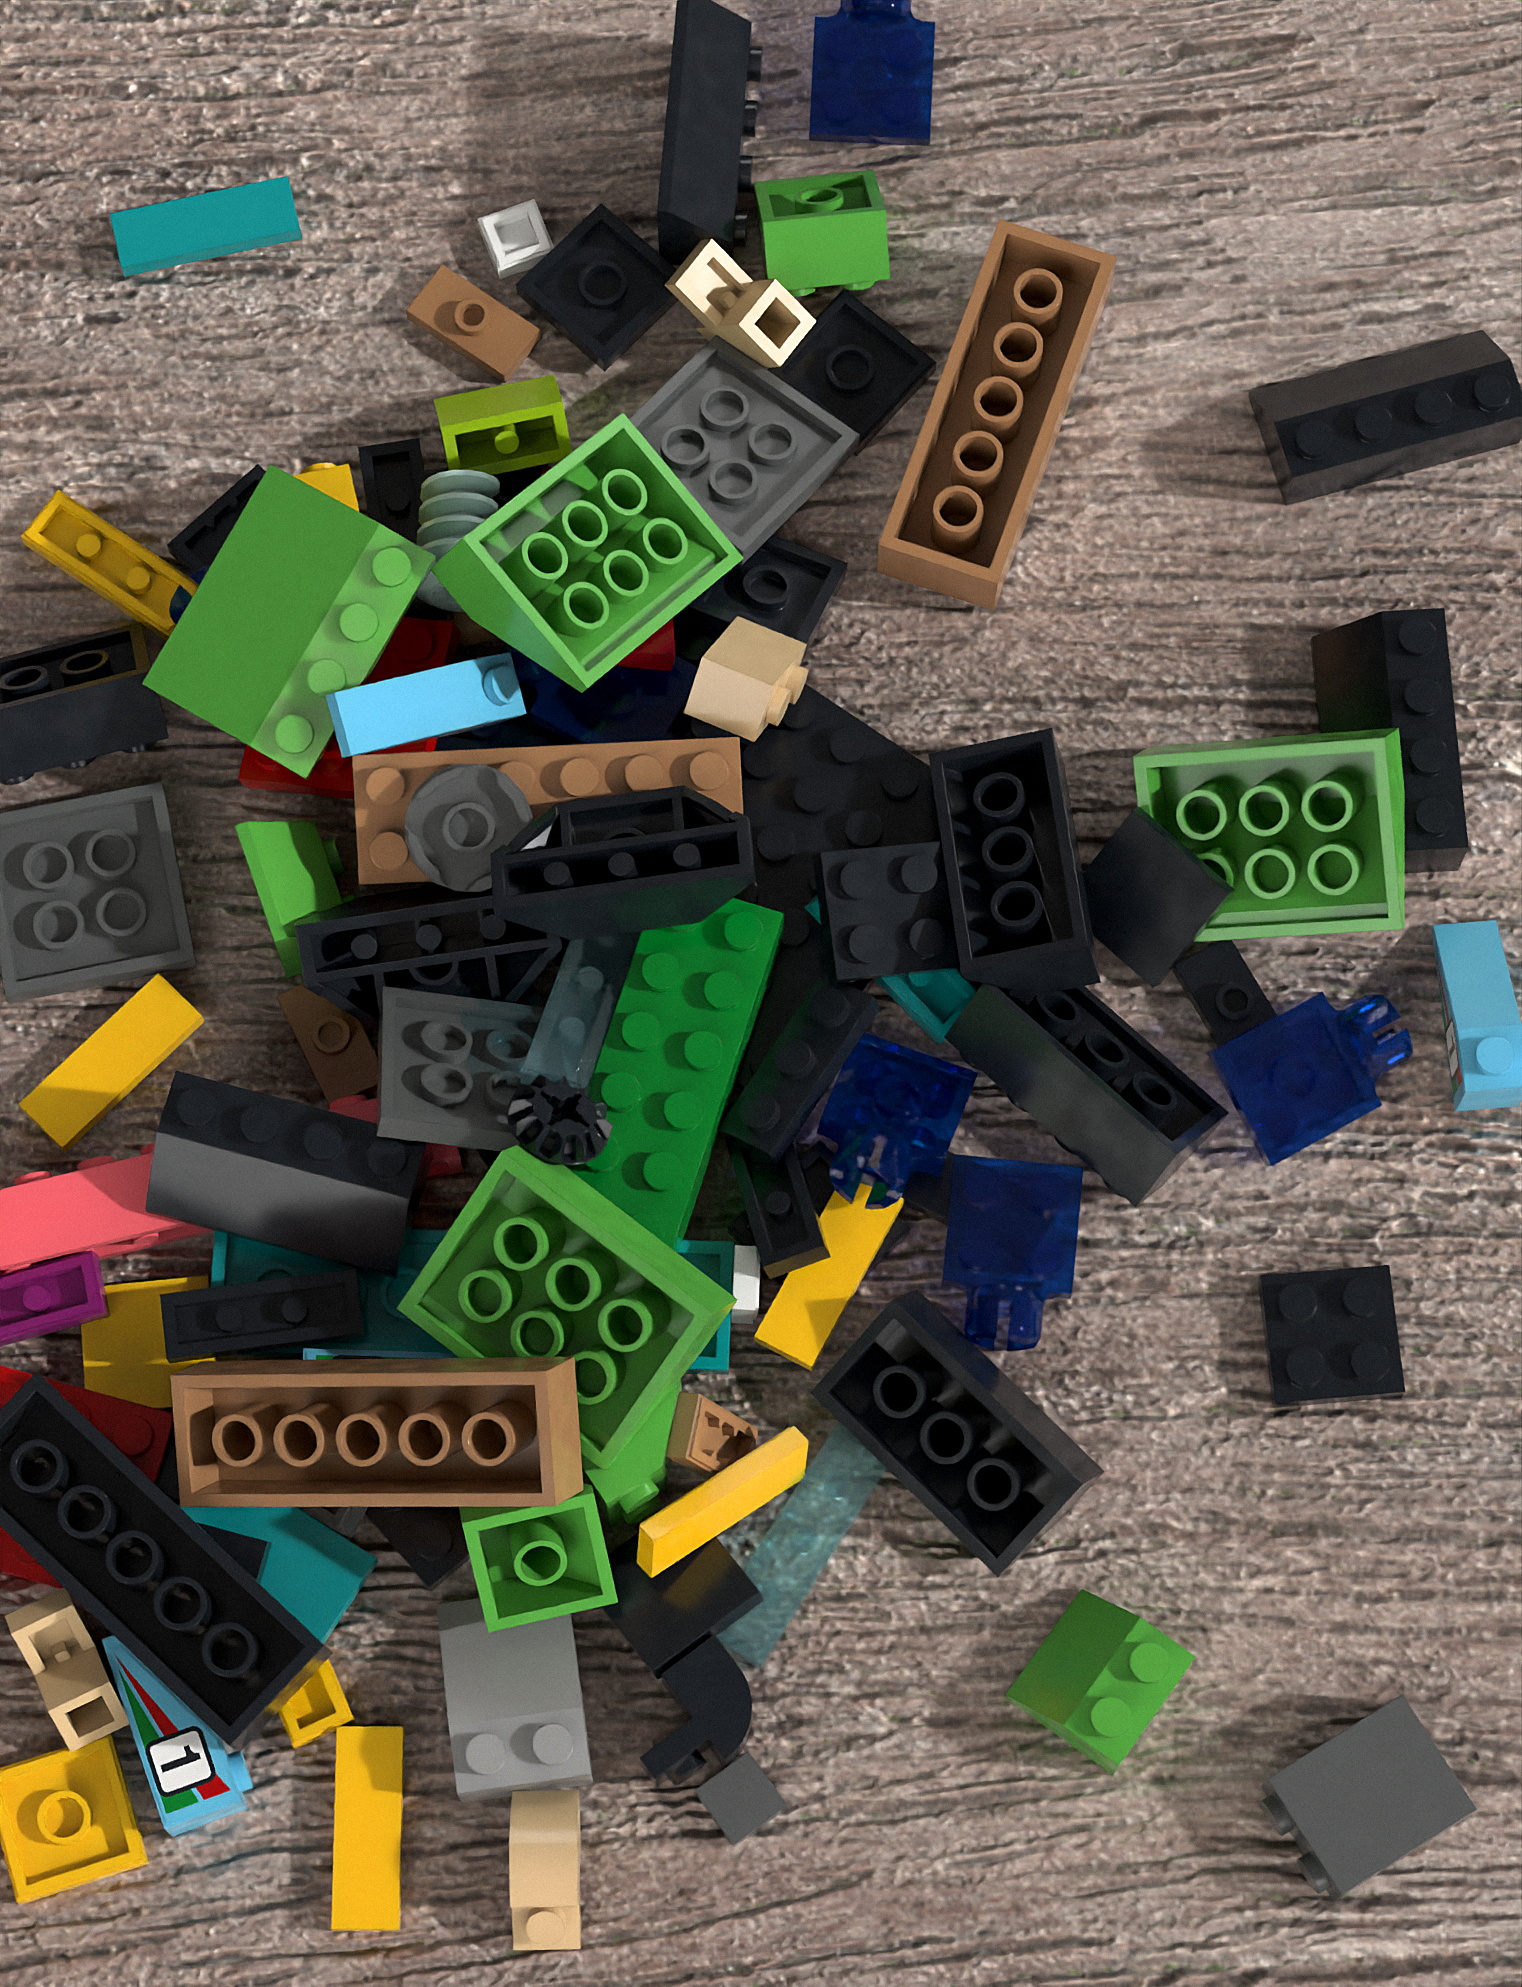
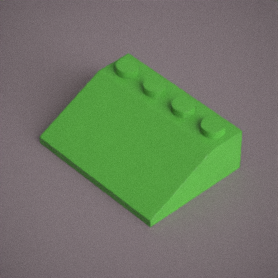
M621 413L464 536L430 570L472 620L583 693L743 560L744 557L628 417Z
M270 464L142 684L297 775L309 780L336 734L326 695L363 686L428 577L431 571L430 568L436 563V556L377 521Z
M1399 728L1150 746L1133 756L1138 807H1141L1235 889L1194 942L1400 930L1405 927V790Z
M520 1143L500 1152L397 1309L459 1358L574 1357L581 1453L605 1471L609 1469L701 1354L738 1299L563 1164L542 1159L531 1153Z

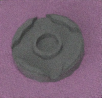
M458 763L434 772L415 790L405 814V842L414 864L432 882L454 891L481 892L492 887L490 854L503 844L507 846L527 825L533 822V814L525 793L507 774L485 764Z

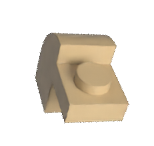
M713 239L701 240L665 284L700 321L696 329L707 340L710 341L715 335H718L764 368L780 367L816 323V320L776 279L753 281Z
M62 1588L5 1615L11 1635L35 1676L48 1713L70 1752L129 1725L113 1675L82 1611L79 1612L69 1591Z
M579 1790L512 1791L509 1832L510 1908H512L513 1950L581 1949Z

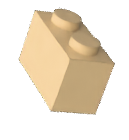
M737 616L702 656L684 713L755 742L769 723L775 726L779 725L789 703L795 704L808 676V669L800 666L807 644Z

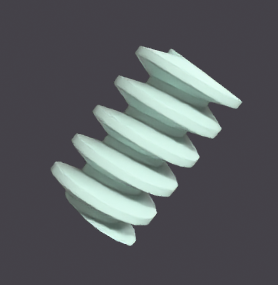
M450 470L428 477L421 485L420 499L423 504L419 508L418 521L421 527L417 531L416 544L435 555L436 562H438L464 536L498 511V504L491 499L499 493L500 482L497 478L485 472L474 470ZM430 571L417 597L427 604L443 610L465 612Z

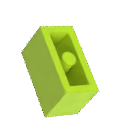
M555 375L433 399L449 471L474 470L494 475L558 462L572 453L563 401Z

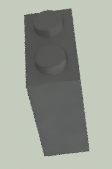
M1403 1694L1272 1775L1261 1786L1267 1797L1261 1800L1260 1804L1268 1820L1279 1835L1283 1836L1288 1832L1291 1833L1304 1854L1297 1859V1863L1306 1880L1318 1894L1327 1890L1334 1902L1468 1818L1477 1810Z

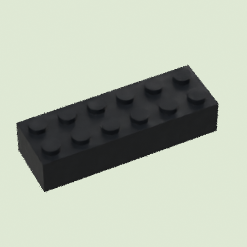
M36 1372L0 1409V1526L230 1747L241 1752L333 1652L40 1374Z

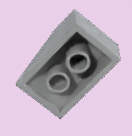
M480 1598L436 1604L456 1790L461 1802L466 1803L512 1796V1791L556 1790L594 1784L571 1614L488 1633Z

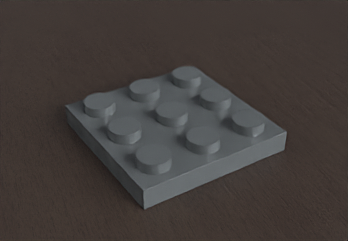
M715 335L629 418L744 557L739 562L740 565H743L858 449L860 434L718 335Z
M162 781L0 813V967L5 997L9 1004L197 966L166 791Z
M383 986L379 1003L377 1136L406 1141L461 1146L470 1149L502 1151L520 1144L512 1133L507 1120L509 1102L520 1083L530 1085L539 1074L555 1083L565 1075L570 1086L576 1088L574 1011ZM564 1111L557 1115L551 1114L552 1118L549 1125L553 1126L557 1121L561 1122L563 1119H571L572 1117Z

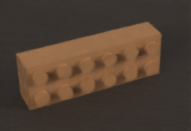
M999 219L880 538L877 558L878 573L993 611L995 610L1112 287L1116 256Z
M739 736L352 756L359 885L431 881L414 864L405 842V814L415 790L434 772L458 763L485 764L507 774L525 793L533 814V821L556 803L682 785L717 801L733 813L737 811L743 814Z
M574 1357L202 1361L170 1375L180 1507L558 1506L584 1490Z

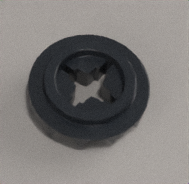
M541 1074L530 1085L520 1083L507 1108L508 1124L516 1139L536 1156L558 1164L577 1165L597 1158L605 1149L613 1125L606 1120L608 1105L591 1100L590 1086L579 1090L571 1087L565 1075L555 1083H552ZM564 1111L572 1117L571 1119H563L561 1122L557 1121L553 1126L549 1125L552 1118L551 1114L557 1115Z

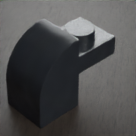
M714 1634L661 1674L662 1684L688 1717L689 1721L639 1757L642 1769L656 1787L670 1779L674 1786H678L707 1763L701 1754L711 1748L726 1768L737 1759L749 1738L752 1726V1698L748 1682L740 1667Z

